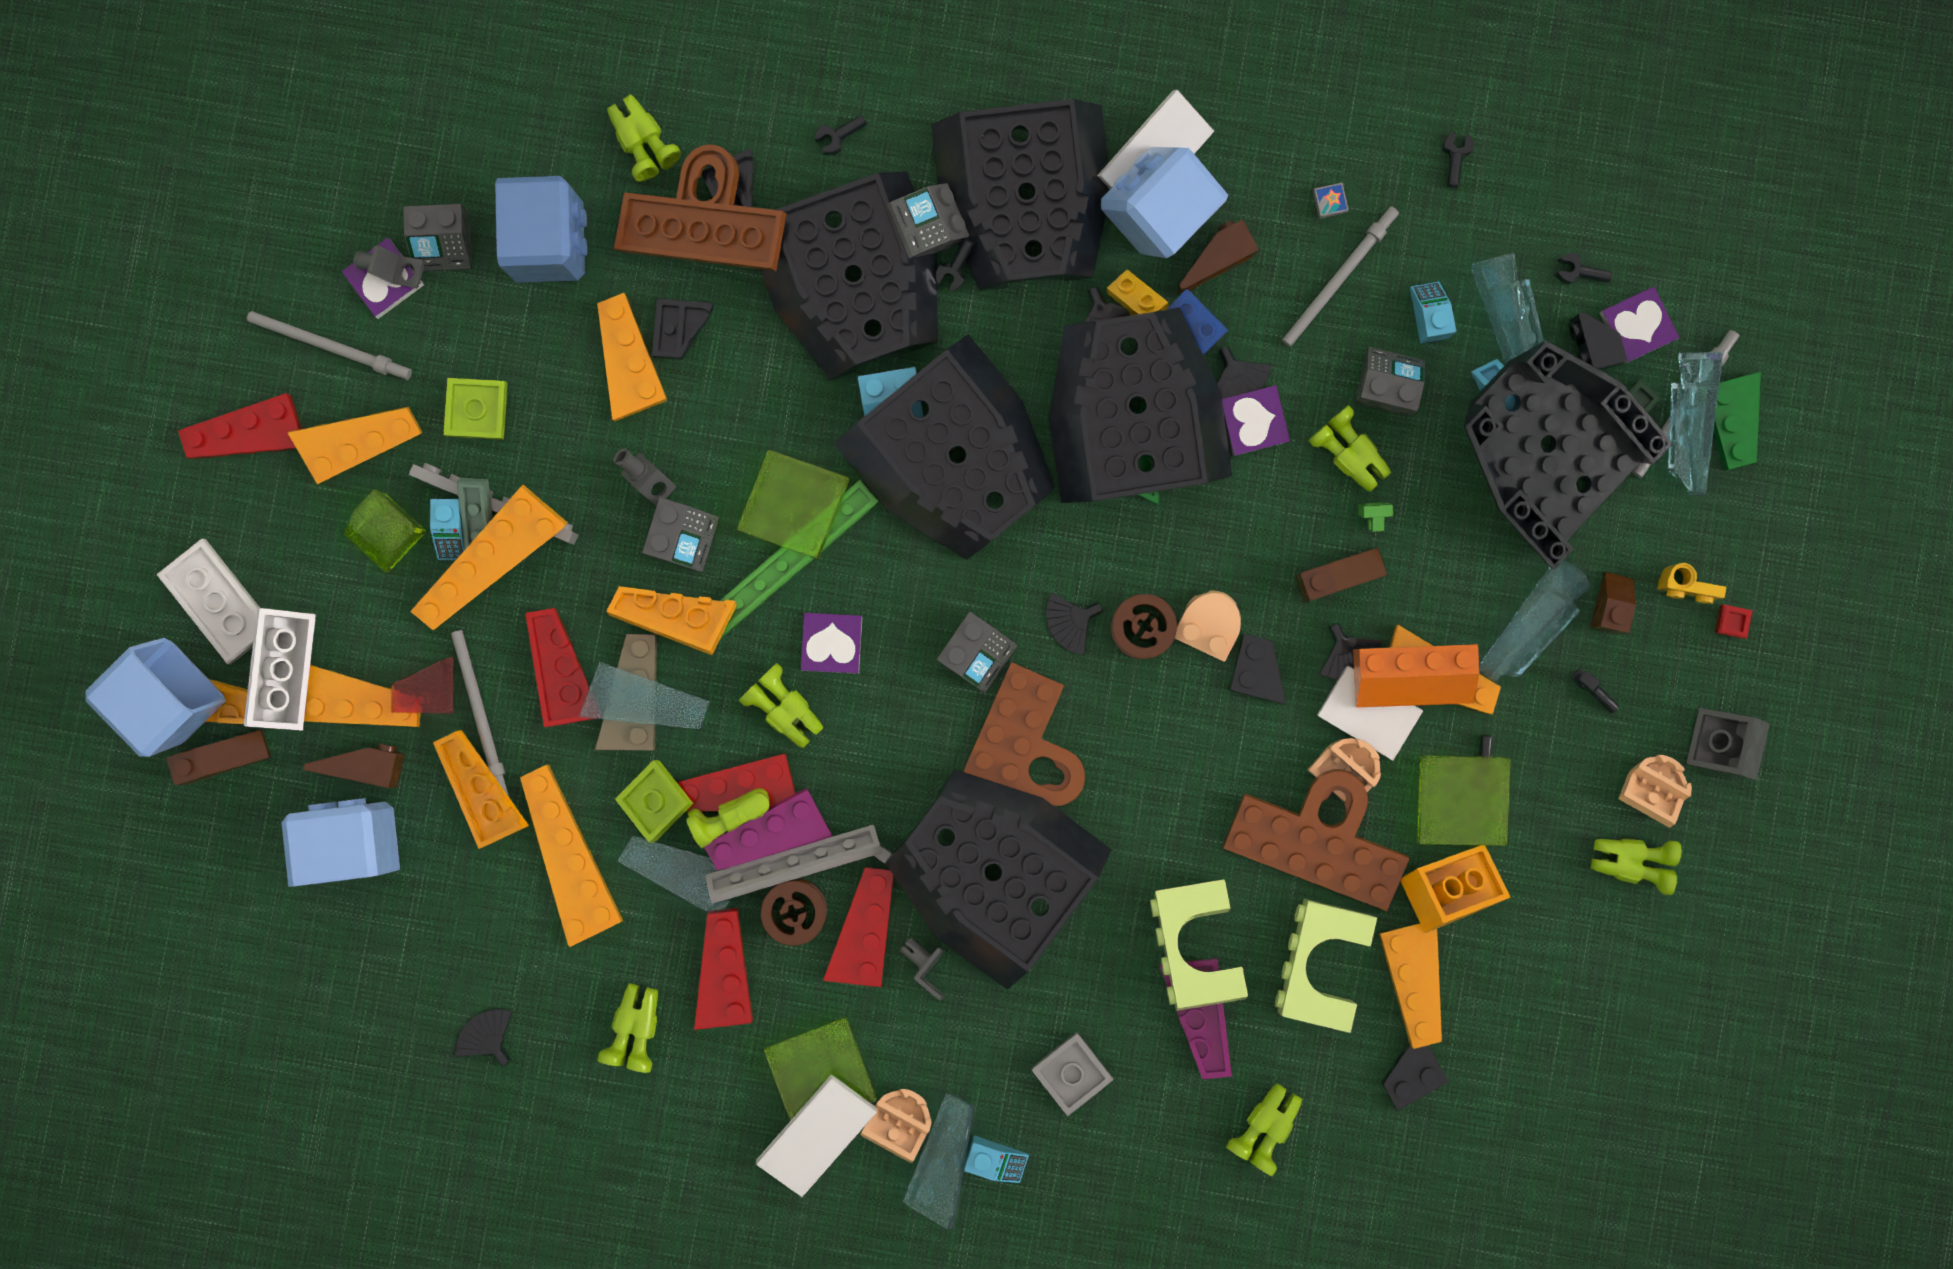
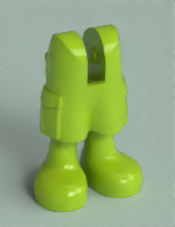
M630 94L623 98V101L627 106L628 113L631 115L624 118L625 115L619 111L616 104L608 107L607 112L616 130L617 140L624 152L633 154L636 159V164L632 168L633 177L636 181H646L657 176L659 169L645 151L644 143H648L663 170L672 167L680 159L682 153L677 145H665L659 139L661 128L654 120V117L647 113L637 99Z
M1348 405L1308 441L1313 447H1324L1335 455L1333 458L1334 464L1344 474L1351 476L1363 489L1371 492L1378 484L1374 477L1366 470V467L1368 466L1382 480L1390 475L1391 471L1377 452L1378 449L1366 434L1358 436L1350 423L1354 416V411ZM1333 430L1349 444L1348 448H1344L1334 436Z
M776 663L758 681L777 697L780 705L776 706L757 683L739 699V702L743 706L754 705L767 713L765 721L780 734L783 733L797 746L804 748L810 740L796 724L801 720L805 724L804 726L815 735L823 729V725L808 708L807 701L798 691L795 690L790 693L787 691L781 681L783 669Z
M757 788L734 800L719 805L720 810H718L719 815L711 818L704 816L699 809L694 808L688 811L689 818L686 820L695 841L703 848L726 831L730 833L740 825L762 817L769 809L768 792L763 788Z
M1629 838L1621 840H1595L1593 850L1602 851L1609 855L1614 853L1617 854L1616 862H1611L1609 859L1599 860L1592 858L1590 867L1592 870L1614 876L1620 881L1634 884L1645 879L1654 883L1658 891L1663 895H1672L1677 884V875L1674 870L1643 866L1642 862L1646 860L1672 867L1677 866L1682 852L1680 842L1671 840L1664 843L1661 847L1647 848L1642 840Z
M629 983L621 1005L615 1012L611 1027L617 1033L616 1038L609 1048L599 1052L597 1061L611 1066H623L625 1064L629 1036L633 1034L635 1040L626 1068L637 1072L649 1073L653 1064L647 1056L646 1046L647 1039L654 1038L658 989L647 987L641 1009H635L638 1002L640 985Z
M1278 1083L1270 1089L1263 1101L1255 1106L1247 1119L1250 1125L1247 1131L1239 1138L1230 1139L1226 1145V1148L1246 1161L1249 1159L1254 1166L1270 1176H1273L1277 1170L1276 1164L1272 1160L1274 1146L1276 1143H1285L1292 1131L1293 1121L1302 1103V1098L1292 1093L1285 1101L1281 1110L1278 1111L1277 1108L1286 1093V1088ZM1260 1133H1266L1261 1144L1251 1155L1253 1145Z

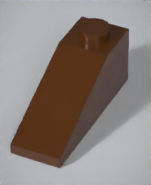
M1243 219L1236 223L1230 220L1218 228L1219 232L1216 233L1177 289L1179 296L1186 289L1192 290L1256 256L1259 249Z
M1375 548L1302 572L1295 577L1304 603L1386 576L1387 573L1379 550Z
M263 730L194 748L167 757L166 760L174 785L177 786L189 785L271 758Z
M379 743L378 747L365 748L306 763L303 770L385 788H395L398 786L405 753L396 752L397 746Z

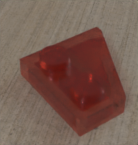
M453 657L446 658L392 683L391 713H453Z

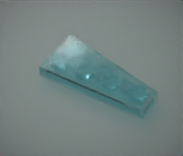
M599 662L579 717L701 729L711 702Z
M632 836L618 859L619 863L707 913L708 911L726 909L732 899L712 904L705 875L719 870L715 868L710 857L657 842L649 843L646 839Z
M952 1093L945 1094L902 1202L946 1229H954L974 1112V1105Z

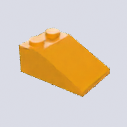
M1485 844L1417 868L1400 880L1425 933L1510 898Z

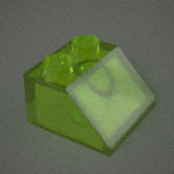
M373 489L354 510L344 535L385 573H388L423 536L426 530L385 492Z

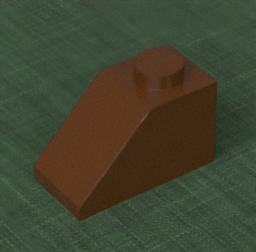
M1603 572L1590 628L1616 635L1630 633L1636 608L1634 579Z

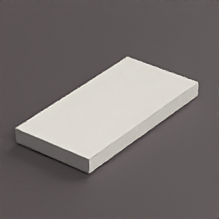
M1173 90L1097 176L1111 189L1114 186V182L1121 175L1127 173L1134 166L1136 159L1151 147L1189 148L1195 154L1214 130L1178 90Z
M206 539L199 540L157 574L227 664L234 663L253 648L257 608L260 607Z
M831 1074L756 1159V1165L803 1197L877 1113V1107Z

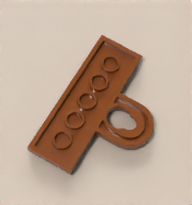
M703 145L693 150L685 159L681 169L676 198L624 193L614 249L626 253L776 271L787 214L780 210L734 205L739 179V168L735 158L720 146ZM713 166L716 170L715 177L718 182V190L712 199L702 202L696 195L698 178L701 177L702 170L705 167Z
M1011 662L963 772L1042 797L1053 806L1065 805L1077 798L1085 783V771L1081 761L1072 752L1041 739L1064 685ZM1037 757H1048L1053 760L1057 768L1063 771L1064 780L1059 785H1052L1050 783L1046 785L1036 784L1029 777V765Z
M1341 769L1326 771L1312 782L1299 814L1244 793L1223 844V849L1385 911L1389 908L1409 861L1408 855L1355 836L1367 809L1368 796L1361 780L1353 773ZM1336 790L1342 791L1346 795L1344 803L1346 814L1344 819L1335 825L1323 823L1318 817L1321 802L1328 799L1331 792Z

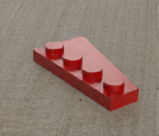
M285 393L178 430L186 458L199 459L233 454H255V452H277L297 449L288 432L301 430L302 427L290 394Z
M552 608L525 613L544 727L604 718L557 609Z
M786 754L677 782L694 803L686 812L694 808L700 811L720 810L719 805L734 800L757 788H763L768 792L769 807L796 793Z
M865 867L823 981L874 987L882 986L894 878L890 869Z
M738 908L708 911L694 1030L752 1023L753 1014Z

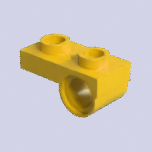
M1129 270L1122 273L1107 287L1108 295L1126 308L1130 316L1169 308L1168 301Z
M1687 563L1666 567L1661 573L1657 590L1667 591V597L1684 599L1685 595L1695 597V602L1713 604L1714 600L1725 598L1726 593L1725 586L1697 582L1695 569ZM1676 570H1679L1683 575L1681 584H1678L1674 579Z

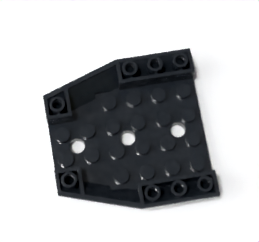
M1077 99L958 112L931 124L938 184L948 183L961 217L965 222L970 236L968 238L975 243L965 262L979 291L1008 288V283L1064 277V281L1093 278L1106 214L1101 210V198L1110 190L1097 176L1108 164L1102 105ZM1016 129H1023L1028 133V138L1026 141L1019 143L1014 141L1011 135ZM1023 186H1030L1034 189L1035 195L1029 200L1022 199L1018 194L1019 189ZM1029 243H1037L1041 246L1042 252L1036 257H1031L1026 254L1025 247Z
M907 171L876 173L775 209L787 214L777 270L760 269L774 310L830 380L857 371V366L910 348L912 352L938 342L936 253L909 258L887 207V204L891 201L915 192ZM831 214H839L842 217V223L836 228H831L826 224L827 217ZM848 269H860L862 272L861 278L856 282L848 281L845 278ZM868 323H879L882 327L881 332L874 337L867 335L865 327Z
M1180 307L1064 326L1048 416L1061 503L1099 501L1205 484L1232 476L1221 390ZM1128 337L1133 338L1137 343V349L1131 355H1126L1121 350V342ZM1140 396L1144 399L1145 408L1142 412L1133 413L1130 410L1129 402L1133 397ZM1142 455H1150L1153 458V467L1148 471H1141L1138 468L1137 462Z
M969 334L946 349L834 443L889 512L966 560L995 539L1055 488L1022 399ZM917 401H923L929 407L928 414L923 418H918L912 413V405ZM953 447L964 449L966 458L962 463L957 464L950 460L949 452ZM991 492H997L1002 496L1003 503L998 509H992L986 503V498Z
M1543 341L1508 361L1469 403L1463 426L1498 511L1551 570H1555L1573 551L1567 540L1640 462L1654 464L1673 444L1620 381L1548 341ZM1509 395H1513L1515 406L1508 411L1505 407V400ZM1545 436H1549L1551 445L1548 450L1543 451L1541 449V441ZM1583 476L1586 484L1581 491H1578L1576 482L1579 477Z
M955 769L938 791L939 796L906 840H901L885 863L935 936L1005 989H1009L1030 971L1097 881L1112 849L1044 798ZM942 829L952 830L954 833L953 841L947 845L940 844L937 840L939 831ZM990 864H997L1001 868L999 877L993 880L986 878L984 874L985 868ZM1037 899L1047 901V909L1042 914L1032 912V903Z

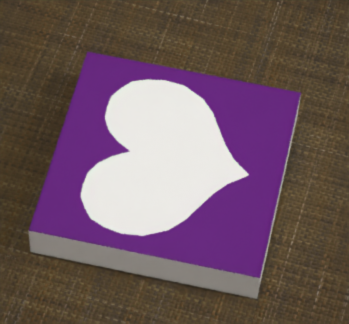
M386 238L377 245L402 256L389 238ZM374 248L367 253L373 254ZM354 263L342 271L370 311L378 319L424 286L421 280L417 289L390 284L369 274L368 270L355 268ZM410 265L403 269L402 276L405 280L411 279L414 275V270Z
M1654 286L1599 313L1604 324L1621 335L1627 357V362L1624 364L1679 338Z
M1276 385L1222 399L1225 426L1233 456L1290 442Z
M804 613L801 671L859 674L862 616Z

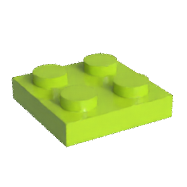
M447 378L444 436L504 440L508 383L495 380Z
M653 760L615 799L649 843H655L694 804L659 760Z

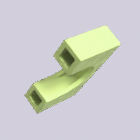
M1225 879L1155 891V899L1150 900L1153 917H1158L1160 928L1155 929L1158 946L1164 945L1166 957L1161 958L1164 975H1169L1171 986L1166 987L1169 1004H1175L1176 1011L1246 999L1248 993L1242 967L1215 972L1198 971L1190 967L1183 960L1178 949L1179 931L1188 921L1197 917L1229 912L1230 903Z
M1304 899L1303 904H1298L1296 909L1295 921L1298 922L1296 933H1291L1288 943V950H1291L1289 962L1285 961L1282 968L1281 978L1285 979L1283 989L1278 990L1276 994L1275 1007L1278 1008L1277 1012L1283 1017L1351 1033L1357 1004L1352 1000L1315 990L1309 983L1306 975V962L1312 949L1319 943L1329 939H1341L1371 947L1377 918L1370 914Z

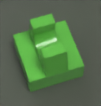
M1388 502L1358 504V516L1367 518L1368 530L1372 532L1384 531V517L1393 516V505Z

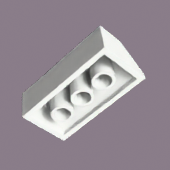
M257 608L244 726L303 730L316 614Z

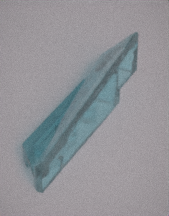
M1514 253L1472 264L1471 270L1506 364L1511 359L1544 341L1530 279L1518 281Z
M1679 353L1681 383H1672L1669 439L1673 444L1669 447L1668 471L1675 478H1679L1689 489L1688 493L1690 495H1705L1723 353Z
M1565 560L1555 570H1551L1549 567L1479 664V670L1493 681H1498V678L1504 674H1508L1511 677L1520 676L1580 613L1574 601L1591 587L1582 570Z

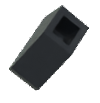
M1580 313L1570 319L1569 332L1572 340H1576L1578 347L1577 358L1600 371L1617 367L1627 362L1619 332L1586 313Z

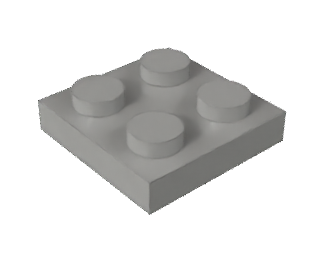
M1078 1032L1074 1033L1031 1068L1067 1116L1114 1080Z

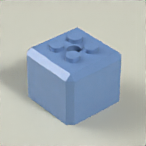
M561 176L497 178L495 183L496 238L499 267L516 283L578 281L585 274V256L587 255L588 247L587 240L584 238V227L587 226V215L585 209H583V201L569 183Z

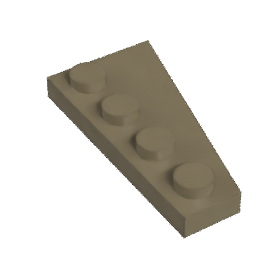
M626 634L595 750H655L657 635Z

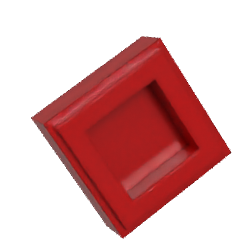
M1725 604L1720 605L1715 633L1747 639L1753 610Z

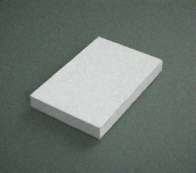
M1346 666L1317 716L1352 737L1367 742L1377 752L1394 760L1423 710L1416 706L1356 708L1354 669Z

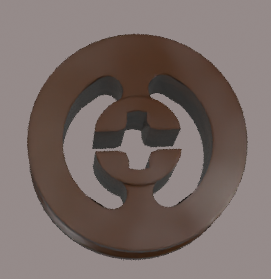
M1139 594L1128 598L1116 609L1111 620V635L1114 643L1120 651L1135 659H1150L1160 655L1170 647L1176 636L1177 621L1172 608L1163 599L1150 594ZM1139 606L1152 608L1162 618L1163 632L1158 630V622L1154 617L1147 625L1150 632L1145 631L1138 638L1140 641L1151 638L1155 642L1154 646L1148 648L1138 647L1126 638L1123 630L1124 622L1129 623L1130 634L1134 636L1140 629L1137 622L1142 623L1149 616V613L1135 615L1132 611L1133 608Z
M800 878L775 885L766 895L761 907V920L766 932L777 942L790 946L805 944L815 938L822 929L827 916L826 900L820 889L810 881ZM794 892L803 893L814 905V921L810 926L804 925L803 922L808 914V909H805L799 913L798 918L790 914L784 916L782 920L787 926L794 927L795 931L782 928L774 917L775 901L779 897L785 899V903L780 910L781 915L787 913L791 905H794L795 909L804 907L806 902L802 898L794 896Z

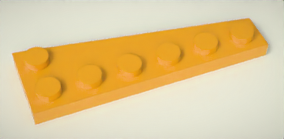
M522 485L410 612L432 630L436 629L562 530L568 522L525 485Z
M545 765L520 777L569 947L622 922L623 919L550 766Z

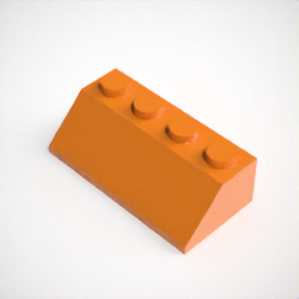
M1478 644L1353 649L1356 708L1474 703L1479 678Z

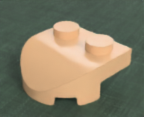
M1211 590L1208 593L1195 595L1186 605V609L1177 625L1175 639L1225 662L1240 632L1241 615L1236 602L1229 595L1220 591Z
M1353 738L1340 739L1331 743L1307 769L1316 778L1329 770L1341 769L1349 771L1361 780L1366 792L1376 786L1381 776L1380 757L1377 751L1367 742ZM1339 790L1333 791L1345 803L1346 795L1344 792Z
M1657 755L1656 757L1644 759L1629 771L1618 799L1670 828L1676 824L1684 800L1691 796L1692 786L1691 783L1687 784L1683 774L1685 769L1679 762L1665 755Z
M906 1089L885 1094L875 1105L877 1113L864 1126L860 1135L912 1163L931 1127L927 1103L920 1095Z

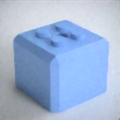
M1151 147L1136 159L1134 166L1127 173L1121 175L1114 182V186L1101 198V210L1140 254L1168 258L1175 254L1227 200L1228 194L1189 148Z
M166 638L129 647L85 691L86 702L138 756L146 757L184 743L226 702L224 695L172 641Z
M366 798L339 801L338 807L337 802L308 805L309 811L288 814L282 821L288 887L372 877L400 870L394 808L387 802L366 804Z

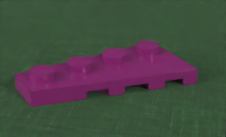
M805 788L769 807L762 817L750 820L730 833L726 831L704 848L715 868L721 870L833 836L808 789Z
M1217 958L1185 961L1190 967L1198 971H1219ZM1159 964L1167 987H1170V977L1169 975H1164L1162 964ZM1223 1003L1177 1011L1202 1079L1232 1077Z

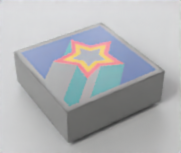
M1343 183L1313 190L1319 219L1344 214L1349 211Z

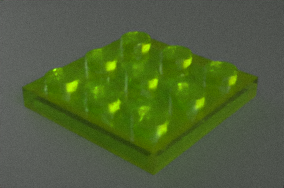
M768 450L737 530L749 536L819 560L850 480L846 476Z
M1420 756L1417 842L1419 844L1507 846L1511 759L1508 757Z
M846 1016L763 1049L790 1121L831 1074L870 1103L877 1101L876 1093Z

